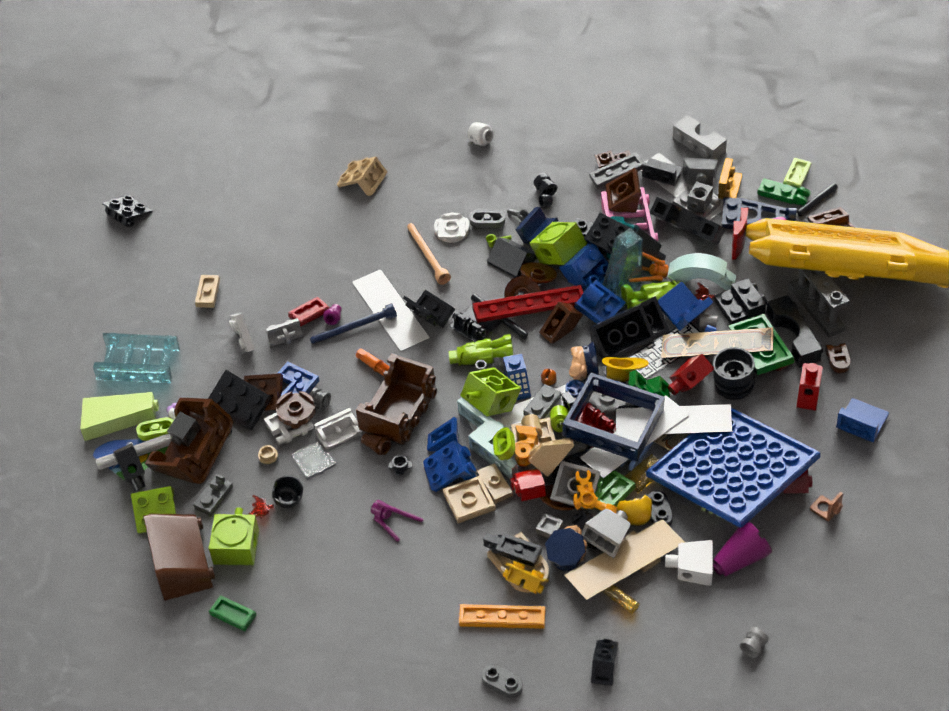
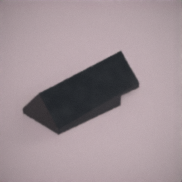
M656 296L590 327L591 342H594L596 351L602 359L605 357L621 356L670 331Z

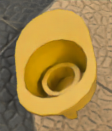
M605 357L602 359V363L606 365V378L620 382L629 380V372L645 368L649 364L647 360L642 358Z

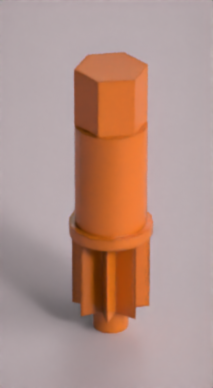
M361 348L356 352L357 358L382 376H384L383 373L389 370V365Z

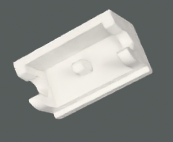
M350 408L314 424L316 436L325 450H329L361 435V431L357 426L358 422Z

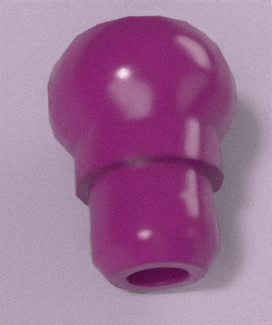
M333 304L324 312L323 319L328 325L339 323L342 311L341 306Z

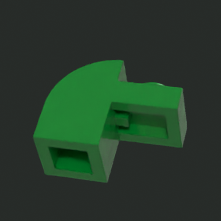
M637 370L629 372L628 385L670 398V392L667 388L669 384L661 376L646 380Z

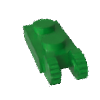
M763 178L757 194L785 203L803 206L807 203L806 198L810 196L811 191L804 187L798 188Z

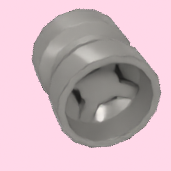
M751 627L746 634L747 637L740 642L739 648L747 656L757 658L761 653V647L766 645L769 638L763 630Z

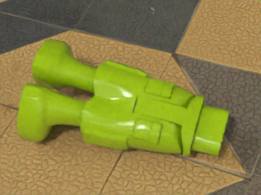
M672 280L650 283L641 286L640 291H633L628 284L622 285L621 297L626 302L624 306L627 305V309L643 302L638 300L643 299L645 301L654 296L659 300L683 281L676 282Z
M506 334L493 341L488 338L457 347V350L449 351L450 364L459 363V366L461 364L474 365L478 360H484L487 364H493L494 358L512 356L514 354L511 334Z

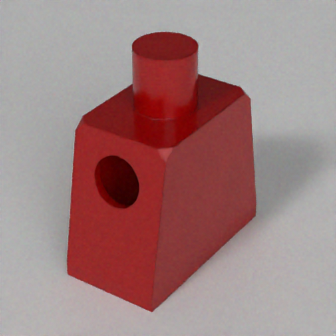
M703 354L690 358L670 376L672 383L667 388L673 395L688 391L711 373L714 367Z
M815 363L803 364L796 408L816 411L823 370L822 366ZM806 389H812V394H805Z

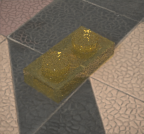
M653 454L625 475L626 478L635 482L636 488L634 490L637 493L654 481L646 476V471L659 460Z

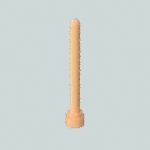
M412 223L408 224L409 232L434 269V277L438 284L448 283L451 275L447 269L441 268Z

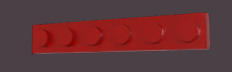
M581 285L476 302L473 303L472 309L477 323L553 310L558 301L574 306L582 296L583 290Z

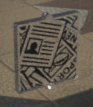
M320 440L308 446H303L302 449L291 454V458L307 480L319 474H324V471L336 466L335 461Z

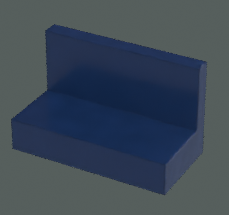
M535 207L515 230L522 242L527 244L552 222H558V218H546L541 207Z

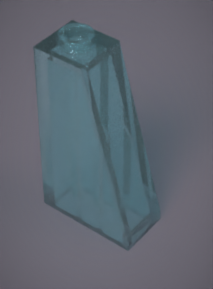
M630 228L615 238L603 286L620 298H622V285L628 284L633 290L641 285V282H629V279L642 277L643 238Z

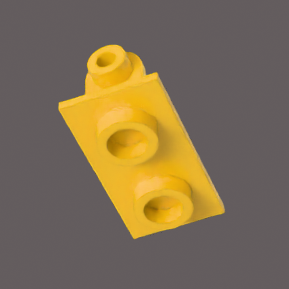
M517 561L506 563L510 568L509 570L505 569L503 573L506 581L520 586L522 579L526 580L523 588L535 594H541L544 590L542 582L549 581L543 578L545 574L534 569L530 572L525 569L524 564Z

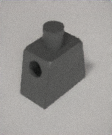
M684 158L682 175L688 185H695L696 182L713 186L718 160Z

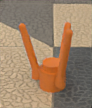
M644 252L641 255L655 262L654 264H651L649 268L641 265H628V268L649 271L652 275L650 277L629 279V282L662 281L667 277L669 271L668 265L665 264L664 260H659Z

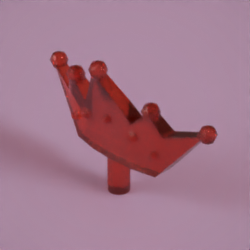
M700 282L697 283L699 289L695 290L698 293L694 296L698 300L704 301L708 297L714 298V294H709L707 287L700 284Z
M253 495L252 497L255 498L256 502L252 506L256 507L248 514H256V517L260 516L259 518L262 519V517L269 514V509L274 508V504L267 505L265 499Z

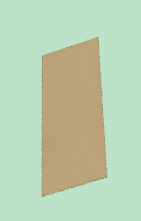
M662 519L623 541L615 558L604 552L564 576L587 600L678 547V544L685 543V541Z

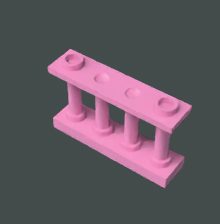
M640 187L641 196L638 203L641 204L642 210H637L636 213L610 211L606 191L601 192V207L604 215L608 217L622 216L624 219L644 217L645 223L636 224L643 230H647V233L658 241V234L654 233L648 208L649 195L645 194L644 187Z

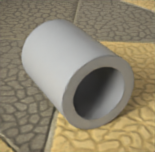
M700 314L699 328H706L707 325H711L717 329V316Z

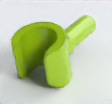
M494 234L486 236V240L491 248H493L497 239ZM511 235L500 237L507 238L510 240L512 239Z

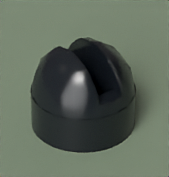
M546 193L540 194V207H550L553 204V197Z

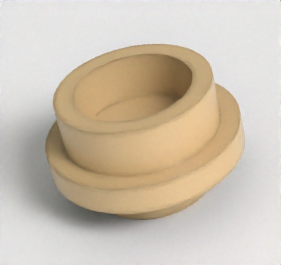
M271 445L261 447L258 452V459L263 464H271L278 458L277 450Z

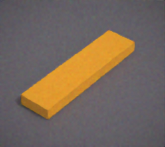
M460 604L459 627L545 629V606Z

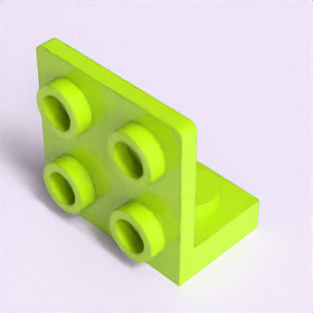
M172 486L131 493L138 533L147 532L144 515L176 514L173 498L175 494Z

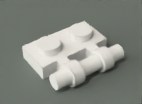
M292 407V410H293V411H296V410L299 409V407H297V408ZM277 413L264 418V422L273 436L281 433V436L276 438L278 445L285 442L289 443L293 438L299 435L304 436L308 434V431L314 429L313 423L309 422L303 424L300 428L288 432V429L292 427L280 422Z

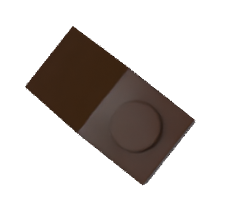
M558 301L539 333L553 344L573 331L583 314L574 308L573 305Z

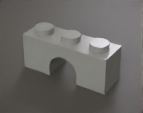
M686 115L673 125V139L696 152L704 159H718L726 153L727 139L714 131L709 135L701 136L700 122Z

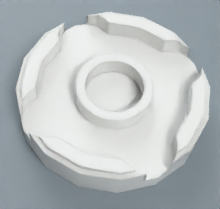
M459 213L443 214L434 223L435 235L444 242H459L465 239L470 231L468 219H465Z

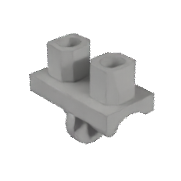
M298 318L288 319L279 325H270L266 329L271 347L285 342L288 345L291 344V340L303 337Z

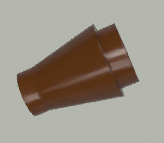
M364 433L361 437V443L378 455L387 454L391 448V441L386 436Z

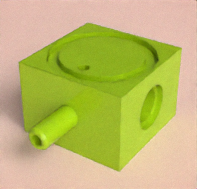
M552 222L529 242L539 263L565 265L587 244L577 222Z
M493 367L469 372L460 396L488 417L512 411L521 387Z
M240 507L235 509L234 514H214L209 543V552L213 565H254L259 537V528L255 515L243 514V509Z

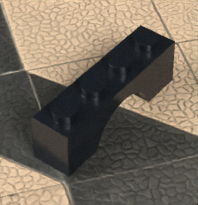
M656 197L650 210V214L717 245H719L726 228L715 222L693 214L659 197Z
M789 295L768 301L766 314L773 326L789 329L797 336L792 342L791 354L798 367H803L804 363L820 362L823 346L816 340L812 328H809L806 324L804 315L799 313L797 304L791 300Z

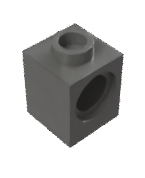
M696 182L688 195L687 209L704 214L712 201L713 187Z
M179 412L167 432L171 436L170 440L173 443L189 447L201 427L196 419Z

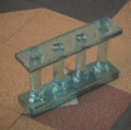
M103 333L102 336L108 349L104 362H94L93 370L97 380L171 383L172 374L167 363L171 351H180L177 336ZM116 348L126 349L122 363H111ZM134 349H145L141 364L130 363ZM152 350H163L159 365L149 364Z

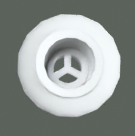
M475 122L468 129V140L472 144L486 146L493 139L492 128L487 124Z

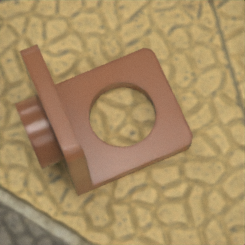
M839 492L832 501L823 495L819 496L810 506V510L829 522L843 508V493ZM821 503L829 505L828 511L819 510L818 505Z

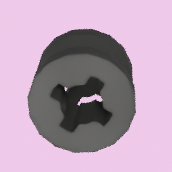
M318 387L311 390L309 395L313 398L314 405L319 410L324 411L330 404L331 394L329 392H322Z

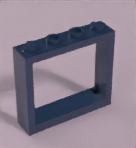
M590 373L563 422L562 436L637 462L664 411L665 397L606 378L602 375ZM593 391L653 411L638 442L577 422Z

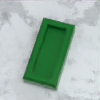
M221 595L209 610L211 616L243 631L247 630L256 617V611Z

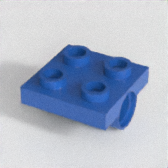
M595 280L593 284L587 287L580 299L575 303L574 308L598 324L616 315L626 302Z

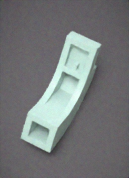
M701 253L687 254L673 260L670 263L667 277L676 282L683 281L684 284L696 278L708 279L726 291L731 289V284L735 283L736 275L726 269V261L716 256Z

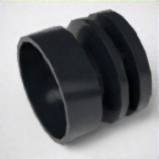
M730 347L720 351L713 361L715 390L726 399L736 400L748 396L755 386V362L750 352L738 347Z

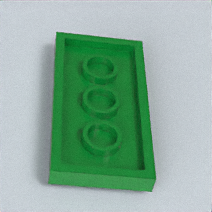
M765 314L728 326L729 330L773 328ZM774 328L773 351L750 352L754 358L757 375L794 363L793 355Z

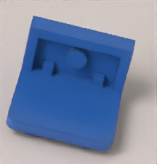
M453 440L423 461L430 487L434 492L439 491L459 477L464 480L476 477V468L471 462V453L466 446H462Z

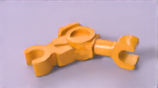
M587 470L586 478H581L579 471H576L575 479L580 484L577 485L580 496L577 498L576 493L573 496L575 508L577 510L581 507L585 509L596 508L600 511L609 509L616 513V506L599 501L598 497L594 494L592 482H589L591 479L590 470Z

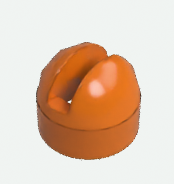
M548 368L542 371L541 381L543 384L550 386L556 383L557 376L554 370Z

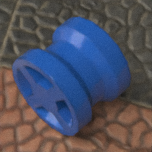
M571 380L566 384L565 392L569 391L573 398H577L584 384L579 380Z

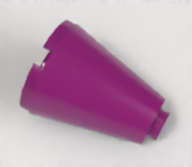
M747 522L742 528L738 527L714 557L713 569L718 575L728 576L768 557L772 553V549L765 537L762 539L758 533L760 531L752 523Z

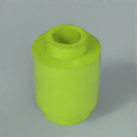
M557 405L550 411L551 427L557 432H563V422L569 413L568 409L562 405Z

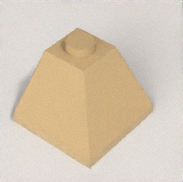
M565 438L541 443L539 447L535 445L528 453L530 455L529 462L548 477L574 447L573 440Z

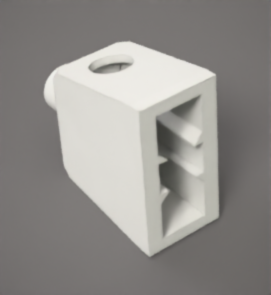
M712 540L678 544V555H665V567L678 568V579L681 581L712 586Z

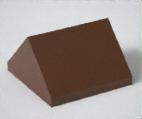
M636 168L606 184L610 211L636 213L641 196Z

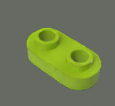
M164 417L141 422L136 427L137 436L140 440L148 441L169 434L167 430L174 420Z
M507 427L497 431L493 437L494 454L499 460L510 459L515 451L514 434Z

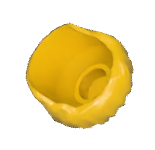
M644 495L641 499L635 498L632 501H619L617 511H624L628 517L627 521L631 525H645L651 518L652 500Z

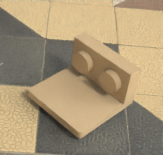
M376 156L366 157L358 161L354 160L348 164L347 170L340 176V180L336 185L343 187L358 183L365 194L371 196L387 174V170Z

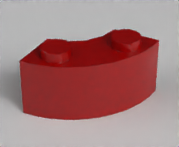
M535 468L514 473L513 478H510L511 488L515 490L521 501L546 496L545 483L539 469Z

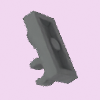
M216 474L193 504L194 509L212 516L233 488L232 482Z

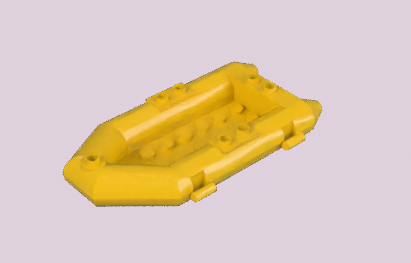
M770 218L746 225L745 236L752 240L749 245V254L766 265L824 271L825 274L834 278L842 275L847 276L849 279L858 280L859 277L870 276L936 284L938 287L949 288V251L904 233Z

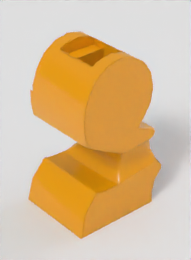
M516 425V436L519 442L515 443L514 458L519 466H528L531 464L528 453L538 444V433L536 432V427Z

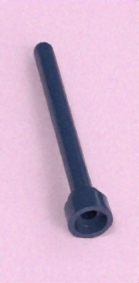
M393 303L385 305V308H382L380 312L312 336L310 342L315 344L382 318H396L395 307Z

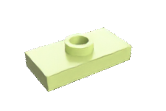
M794 158L783 183L798 188L802 187L812 162Z

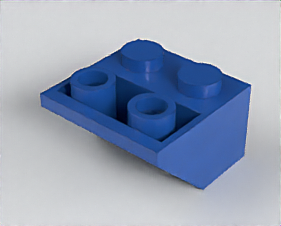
M590 243L585 245L565 265H561L559 269L569 283L574 286L581 285L582 290L585 291L595 280L602 284L608 279L605 274L609 263L597 246Z

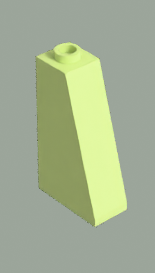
M153 392L83 398L80 429L84 441L120 431L144 421L154 420L156 411H159L158 400L154 399Z

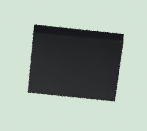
M497 237L487 263L515 278L521 275L520 269L523 264L534 262L537 257L528 248L510 239Z

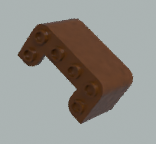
M391 353L387 359V363H390V368L383 373L384 381L370 403L365 402L358 405L356 415L359 430L373 435L386 436L388 440L403 445L410 440L411 432L414 427L416 428L419 425L420 417L423 413H426L429 402L437 394V388H435L436 376H434L432 366Z

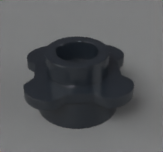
M396 455L392 462H389L388 466L389 469H393L397 475L401 476L407 469L412 468V462L408 461L404 455Z

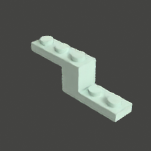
M461 397L457 400L458 413L478 427L468 436L469 448L490 464L495 463L499 471L509 479L513 478V474L517 473L516 461L513 458L499 460L494 454L493 437L497 431L505 428L504 425L499 421H495L490 416L487 417Z

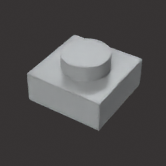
M545 513L536 527V533L549 538L554 530H560L563 527V520Z

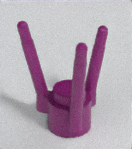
M379 499L371 507V513L375 515L373 520L378 522L396 541H400V538L383 521V519H388L392 512L423 522V518L392 507Z

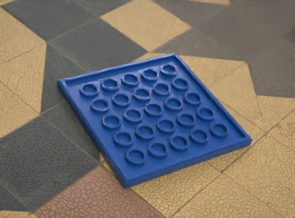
M731 408V432L689 434L646 471V476L742 528L821 456L819 451Z

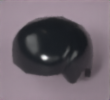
M288 475L278 478L272 490V498L275 504L283 508H293L299 504L303 495V485L300 480Z

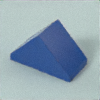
M456 417L451 418L428 434V451L436 452L453 440L457 443L459 442Z

